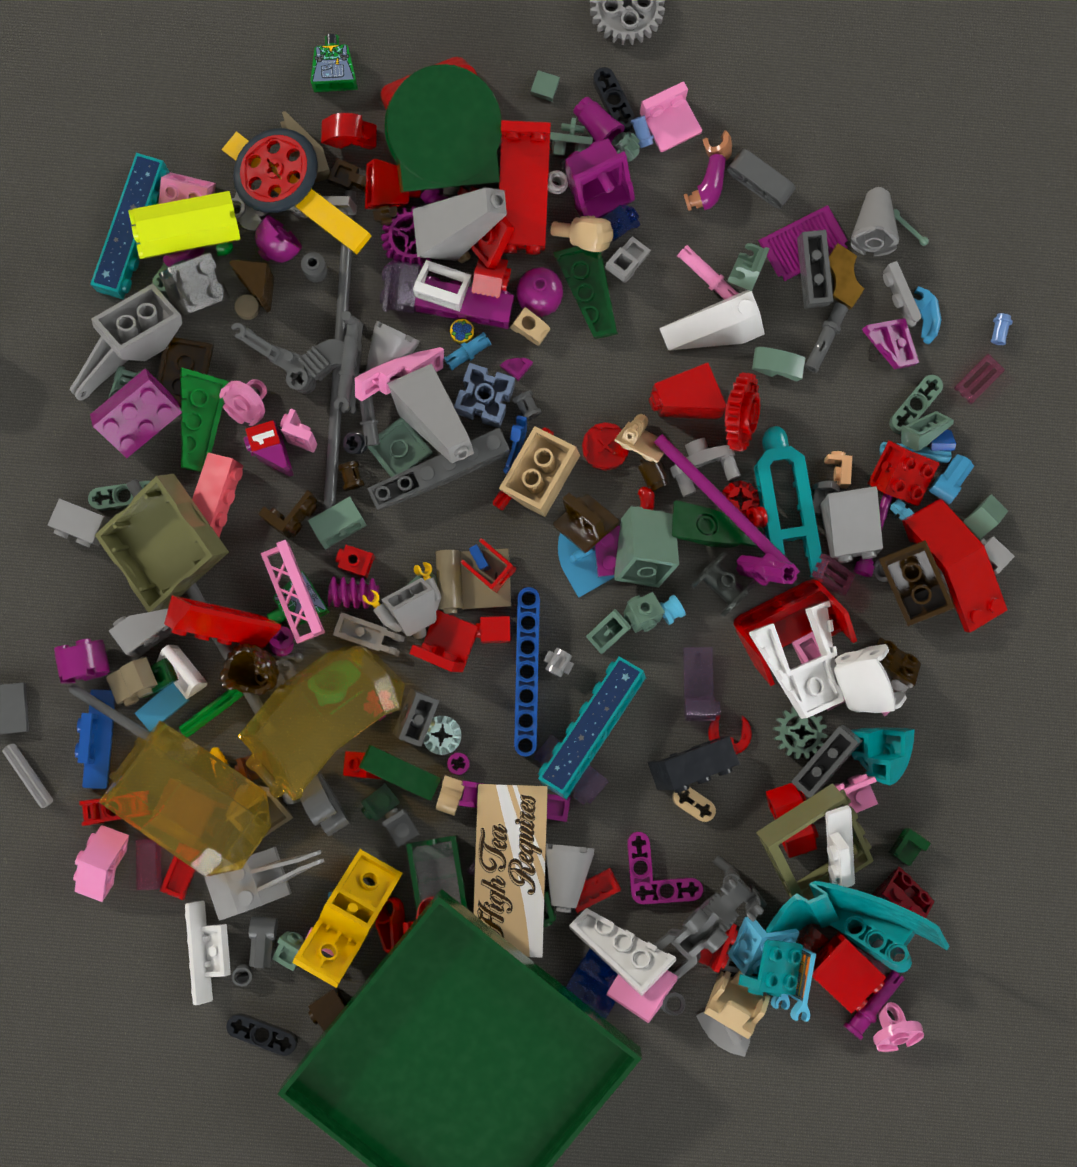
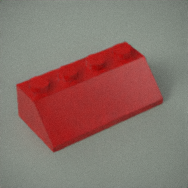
M173 595L164 622L166 626L172 628L171 632L177 635L186 636L187 632L195 634V638L206 641L213 637L218 638L217 642L226 645H232V642L240 643L239 645L251 644L264 648L281 628V624L260 614Z

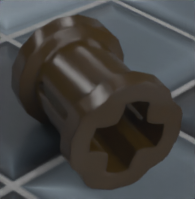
M357 461L347 462L337 467L343 476L345 483L343 486L344 491L358 489L365 485L364 481L360 478L357 468L359 463Z

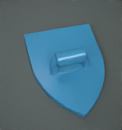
M560 533L558 541L559 561L578 598L614 578V576L598 577L594 547L587 553H583Z

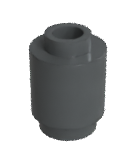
M310 252L302 258L301 267L309 281L320 282L326 278L328 269L324 258L319 253Z

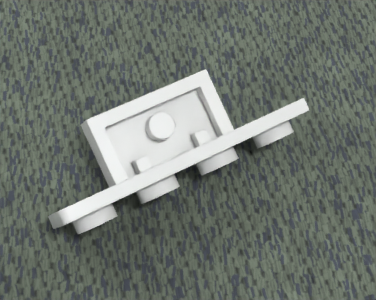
M846 805L827 811L825 816L829 881L831 884L850 887L855 884L852 814L851 808Z
M196 901L185 904V918L193 1005H201L213 1000L211 977L231 975L227 924L207 925L205 902Z

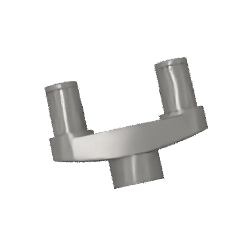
M705 438L697 439L685 445L689 455L686 458L696 468L718 461L721 462L728 481L741 476L734 459L735 452L729 449L730 446L723 445L708 448ZM676 464L670 468L673 478H676L683 497L696 493L692 480Z

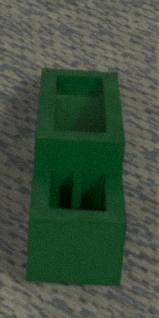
M369 745L359 765V768L430 801L441 781L440 777L372 745Z

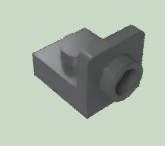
M395 808L384 815L386 820L382 824L384 827L386 826L398 847L420 834L405 809L399 811L398 808Z

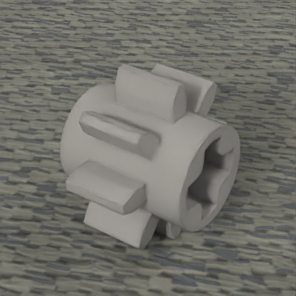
M556 648L554 653L548 651L543 660L547 663L545 670L560 678L563 673L569 675L574 666V663L570 662L572 655L559 648Z

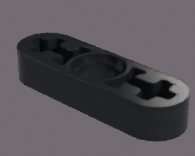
M607 67L597 69L594 73L593 84L607 113L619 122V111L622 109L623 117L629 119L627 124L623 121L620 123L625 126L624 132L630 131L633 128L631 120L635 119V115L613 71ZM600 76H603L605 79L608 78L607 84L609 89L607 91L604 81H600ZM610 95H617L621 101L617 105H612L608 102L607 98Z
M243 1013L233 1015L226 1025L230 1036L282 1056L291 1054L298 1044L297 1037L293 1032ZM241 1019L242 1025L248 1028L251 1026V1023L255 1024L250 1032V1037L246 1036L249 1030L241 1029L239 1032L235 1031L236 1026L233 1025V1022ZM260 1027L266 1028L269 1032L268 1040L259 1041L255 1035L256 1030ZM274 1032L278 1033L277 1039L283 1040L285 1037H288L292 1047L288 1046L286 1049H283L282 1043L278 1041L270 1045L269 1043L274 1038Z

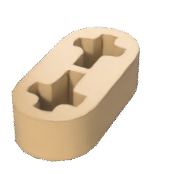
M689 787L687 796L693 800V803L690 804L683 801L681 804L679 802L680 797L674 790L672 799L679 808L702 822H708L714 818L716 808L710 800ZM696 803L701 806L708 804L710 815L700 817L701 811L694 807Z

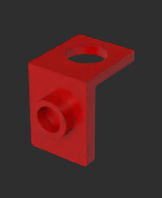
M345 752L344 776L382 779L359 768L365 753Z

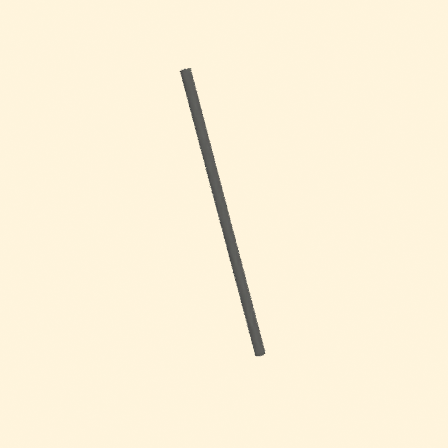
M352 190L345 191L344 196H350L356 204V192ZM348 215L349 218L355 221V215ZM341 243L335 339L344 342L347 323L342 319L341 315L344 311H349L353 251ZM341 366L336 367L332 372L323 511L336 504L342 403L340 410L334 408V402L338 397L340 380L338 373L341 371Z

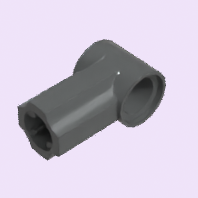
M251 917L249 926V939H251L250 967H272L273 944L278 930L277 918Z

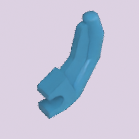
M918 286L914 293L919 294L922 299L917 300L914 298L923 319L921 338H923L924 343L930 344L938 335L942 320L939 303L929 290Z

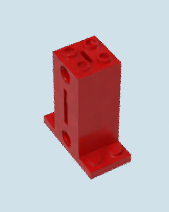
M501 120L499 190L505 191L507 210L505 217L515 227L503 253L515 254L517 250H526V254L539 255L540 251H545L551 127L549 122Z

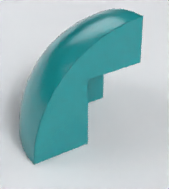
M863 728L851 730L863 740L852 753L854 760L860 761L867 770L865 773L886 785L896 783L905 772L910 761L915 729Z

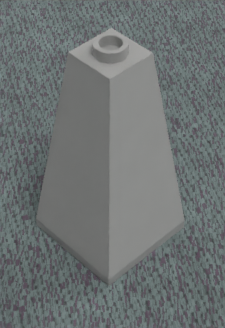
M482 188L413 209L417 257L452 261L461 258L507 215L505 191Z
M432 363L387 383L399 416L446 459L454 463L474 454L470 438Z

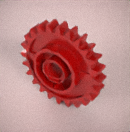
M742 372L739 374V377H736V383H733V390L726 404L725 426L726 432H728L726 440H728L727 445L730 446L729 449L744 451L747 446L749 447L750 440L752 441V434L757 428L760 416L758 379H756V375Z

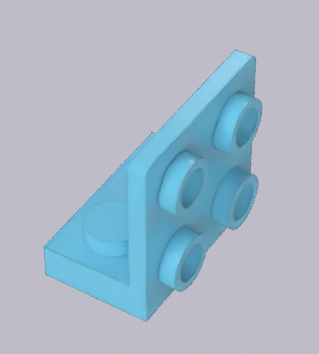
M745 917L738 931L736 941L728 954L743 975L759 974L765 941L769 939L796 943L800 932L797 929L766 933L756 920L752 922L748 917Z

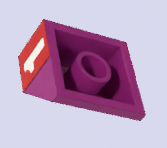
M274 420L245 429L247 436L243 437L244 442L252 456L255 455L260 462L289 477L294 476L281 431Z

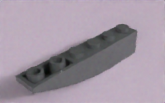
M500 428L471 440L474 454L463 460L451 463L441 454L367 488L377 510L428 492L509 456L510 449Z

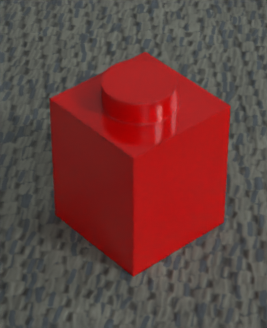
M510 616L480 617V623H476L479 626L476 638H481V643H511Z

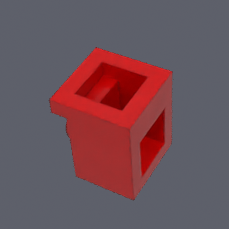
M346 544L344 549H339L335 562L339 563L338 568L340 570L367 579L375 556L371 552ZM357 556L358 560L356 563L351 564L349 563V558Z

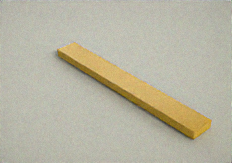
M235 132L222 148V151L236 161L239 153L249 141L238 132ZM255 158L251 162V168L258 167L261 163V158ZM269 162L273 168V173L276 174L281 180V177L278 174L277 167H274V165L271 162ZM294 175L290 177V183L292 184L299 181ZM274 188L273 191L280 195L281 188ZM313 189L310 190L308 195L299 204L294 206L356 255L372 237L368 231Z

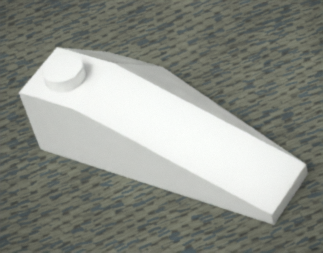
M745 290L659 328L668 350L743 344L765 334L760 311L750 290Z

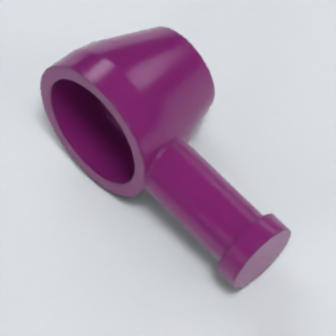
M205 248L176 252L171 255L167 254L163 260L168 267L183 260L189 264H194L201 259Z

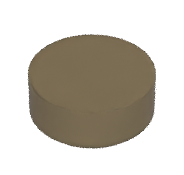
M242 295L235 302V311L240 318L251 320L258 315L260 306L255 297Z

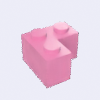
M103 825L100 826L96 834L92 833L90 835L86 849L84 851L81 850L75 860V865H78L73 880L76 881L75 892L103 902L114 884L116 868L127 852L129 835Z

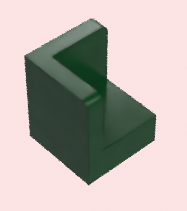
M904 828L889 853L910 866L919 852L926 851L931 843L912 829Z

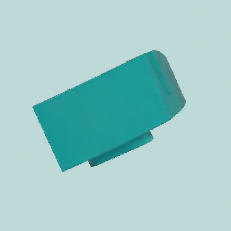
M813 881L809 884L814 895L813 899L807 900L796 893L782 906L766 929V933L790 929L800 931L808 924H816L821 928L830 925L846 935L852 944L898 973L908 971L912 965L907 945L915 934L928 939L945 950H948L950 947L939 926L928 919L885 899L855 889L820 881ZM854 927H862L861 932L858 934H852L851 930ZM876 940L884 941L882 946L878 948L872 947V943ZM896 954L905 955L902 961H893V957Z

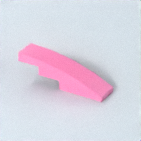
M439 347L396 358L355 377V397L363 401L378 391L387 395L390 393L387 383L431 363L436 372L443 369L444 349Z

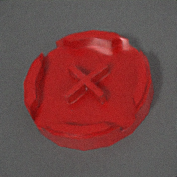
M605 422L596 424L588 430L582 443L583 456L588 464L604 471L616 469L623 464L629 450L624 449L619 443L614 441L622 431L619 426Z

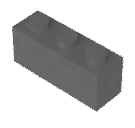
M826 230L802 232L797 238L804 309L826 307L833 302Z
M845 725L839 726L792 780V783L809 798L817 794L863 740Z

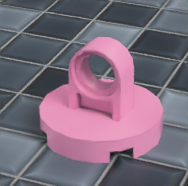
M252 379L247 384L240 381H231L220 392V399L223 397L225 402L223 408L236 422L240 424L247 422L250 423L249 426H253L264 416L265 408L262 400L267 394V388L263 382L257 379ZM251 387L257 388L260 392V396Z
M889 1002L878 1012L883 1028L873 1036V1041L878 1051L899 1050L897 1045L906 1043L907 1047H910L924 1038L921 1023L918 1021H906L902 1009L896 1003ZM887 1010L894 1015L895 1020L889 1017Z

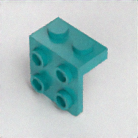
M766 940L763 947L759 975L740 974L738 984L747 987L749 993L763 995V992L776 997H781V994L796 995L799 967L802 960V948L804 949L803 945L793 942Z

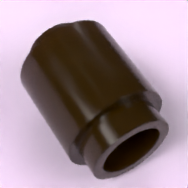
M644 458L640 460L641 465L638 466V469L647 487H651L652 491H656L670 483L668 480L669 475L661 459L658 463Z

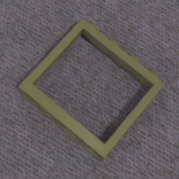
M833 783L756 832L790 898L797 893L805 899L811 900L814 898L809 885L811 882L830 883L828 862L796 882L778 845L823 817L827 811L846 805L849 806L851 800L847 797L843 789L839 791ZM849 806L852 814L855 874L874 860L869 851L872 847L867 839L863 837L866 833L862 826L856 822L858 815Z

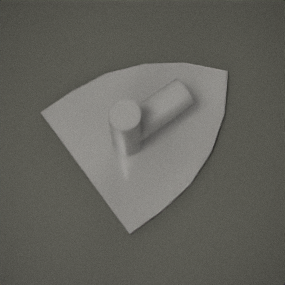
M704 1011L696 1015L701 1027L715 1044L732 1054L745 1057L750 1044V1038L743 1037L708 1016Z

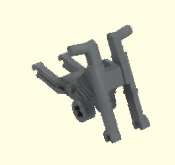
M344 311L341 315L342 319L347 323L344 342L338 339L326 340L316 346H312L303 356L270 344L256 335L253 330L246 328L240 323H235L231 326L235 331L240 329V333L235 335L237 339H240L268 357L270 362L283 368L287 372L286 382L288 386L300 393H311L316 388V380L322 381L333 369L341 366V371L338 373L340 375L338 397L334 402V408L340 410V405L343 403L341 406L343 413H347L349 410L352 414L357 413L355 377L360 372L364 324L349 311ZM301 377H302V379L304 380V382L302 383V385H301V383L299 382V379H300Z
M719 855L712 863L725 872L723 885L720 887L722 892L720 894L715 893L703 902V905L697 908L682 924L684 927L682 930L672 928L653 944L659 950H662L671 943L687 958L671 971L678 976L677 980L698 963L701 958V950L705 948L714 953L724 944L728 938L725 932L730 929L739 917L735 910L743 901L746 903V916L752 922L756 920L759 914L764 912L763 908L767 905V902L757 891V888L752 883L747 886L740 879L739 870Z

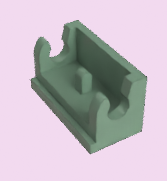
M747 243L745 248L753 251L754 255L749 256L746 253H739L728 282L752 291L770 248L765 247L764 249L755 244Z
M350 496L308 520L325 550L367 526Z

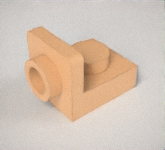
M833 451L831 454H828L825 457L824 463L838 465L834 469V481H837L840 488L847 489L851 485L852 456H848L842 451Z

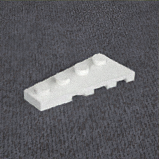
M588 908L569 925L570 929L641 996L676 961L675 956L659 950L657 946L639 939L628 930L625 931L617 927L613 922Z

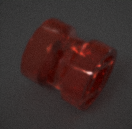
M809 924L805 929V937L798 938L796 943L802 944L804 948L812 951L817 956L819 954L817 948L825 946L829 939Z

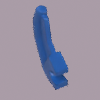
M518 415L516 425L512 426L510 440L513 441L503 470L505 474L508 473L523 447L527 432V417Z

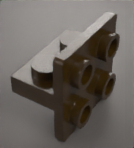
M568 493L562 498L566 512L553 523L554 527L583 553H587L619 525V519L589 494L576 499L572 494Z
M880 637L876 645L886 644L889 652L879 662L887 673L893 692L905 693L908 688L913 689L916 685L921 662L914 655L905 653L897 648L893 642Z

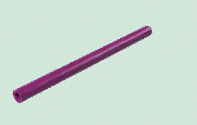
M663 434L654 441L765 554L770 553L778 558L779 561L791 563Z

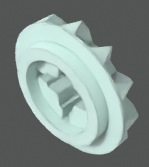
M433 717L423 742L432 753L438 755L449 754L460 744L461 729L458 723L450 717ZM442 724H444L445 733L453 736L444 738L442 746H440L439 738L431 735V733L439 732Z

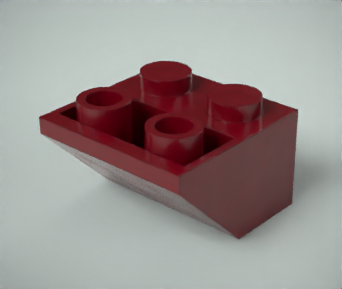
M900 866L871 894L904 907L924 918L927 917L935 902Z

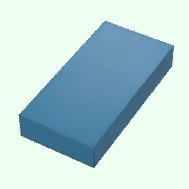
M172 683L136 711L135 714L150 732H153L190 700L186 699L175 684Z

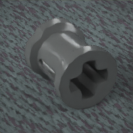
M532 391L521 393L513 399L514 404L518 405L523 417H527V421L536 418L542 413L532 398Z

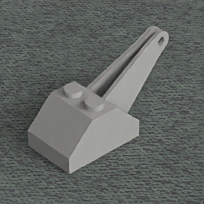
M154 284L147 286L91 318L94 329L101 337L71 385L70 391L78 400H84L101 383L117 371L119 366L124 365L128 360L146 361L166 349L182 325L181 314Z
M273 847L203 873L219 921L292 894L288 880L325 861L324 859L314 861L285 874L283 866L319 855L321 850L280 860L277 848Z

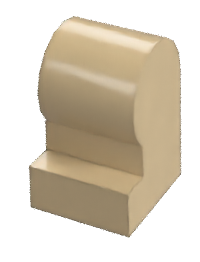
M524 307L510 326V329L525 336L536 345H540L550 331V327L526 307Z
M444 776L436 810L455 816L458 802L461 800L464 791L461 780Z

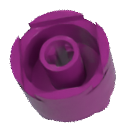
M82 639L76 641V646L62 645L54 648L58 674L62 684L76 683L75 680L82 679L88 681L110 673L103 640L91 641V639Z

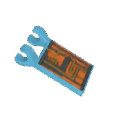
M802 948V960L799 967L796 995L781 994V997L773 996L771 999V1005L775 1009H778V1004L782 1000L781 1007L785 1010L790 1006L788 996L797 1000L790 1016L793 1020L798 1021V1016L802 1012L801 1019L804 1022L810 1019L807 1003L816 954L806 948Z

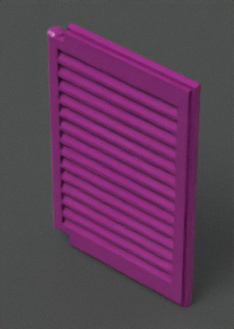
M828 205L758 240L762 248H770L766 257L777 276H783L784 281L800 274L797 238L802 232L826 230L829 255L838 243L848 249L845 245L848 240Z

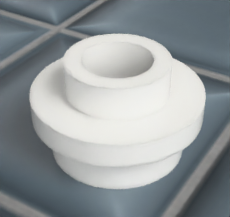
M559 170L548 173V191L553 194L563 193L568 187L566 175ZM552 181L558 182L559 186L555 185Z

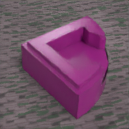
M512 358L505 360L500 365V368L519 382L533 365V362L527 358Z

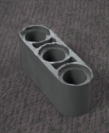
M741 149L727 167L728 173L775 208L781 209L796 190L794 184L789 179L746 149Z

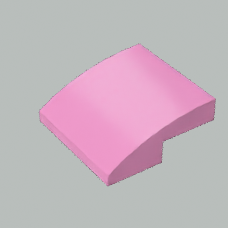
M667 970L641 996L618 975L608 990L607 996L649 1023L662 1006L663 999L677 982L678 976Z

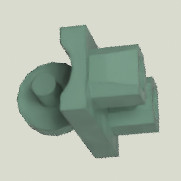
M572 117L571 124L562 123L561 130L570 131V134L551 132L552 154L565 155L566 143L575 144V152H581L589 148L593 142V137L575 135V132L584 133L585 126L576 125L577 118Z

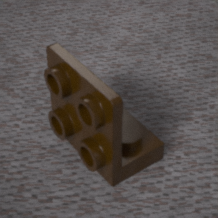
M307 490L286 518L275 508L268 510L266 507H263L258 515L267 524L289 539L291 535L296 536L303 526L301 522L306 516L310 517L315 512L317 499L312 492Z

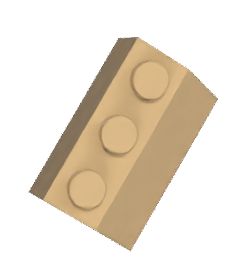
M534 426L499 489L524 507L546 517L580 457L577 447Z

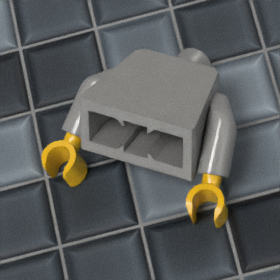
M423 562L425 567L424 573H422L419 565L414 566L415 574L423 576V578L383 598L382 604L379 602V594L374 590H370L374 594L372 601L369 602L365 595L362 596L365 603L373 605L375 608L373 611L383 625L395 632L402 631L406 636L413 635L415 639H421L427 635L426 627L437 620L436 611L441 600V593L435 579L430 576L432 566L427 562Z

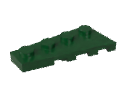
M578 246L553 252L594 339L617 335L618 332L602 252L586 251Z

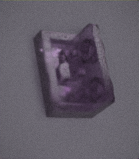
M392 260L387 266H384L382 280L385 281V286L380 294V304H383L382 311L388 312L391 309L408 313L416 312L414 305L416 297H414L413 288L420 273L419 264Z

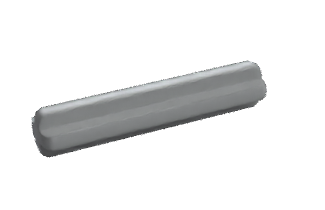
M16 744L7 745L2 752L41 808L49 806L53 802V798Z

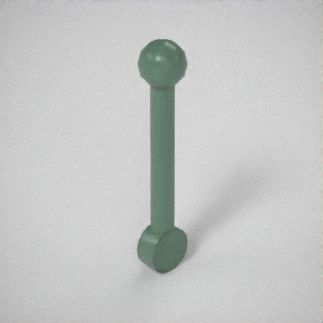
M894 209L895 220L897 219L919 239L922 246H926L929 243V239L921 236L900 216L899 210Z

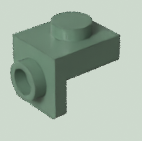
M287 931L279 937L277 941L279 945L272 959L294 971L298 966L292 963L293 959L305 940L298 933Z

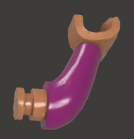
M727 131L723 132L721 136L722 143L716 147L710 146L708 138L702 139L709 162L702 183L697 185L698 190L693 191L692 195L689 196L684 194L688 211H691L694 206L696 208L704 207V210H708L720 198L724 180L725 161L732 154V140Z

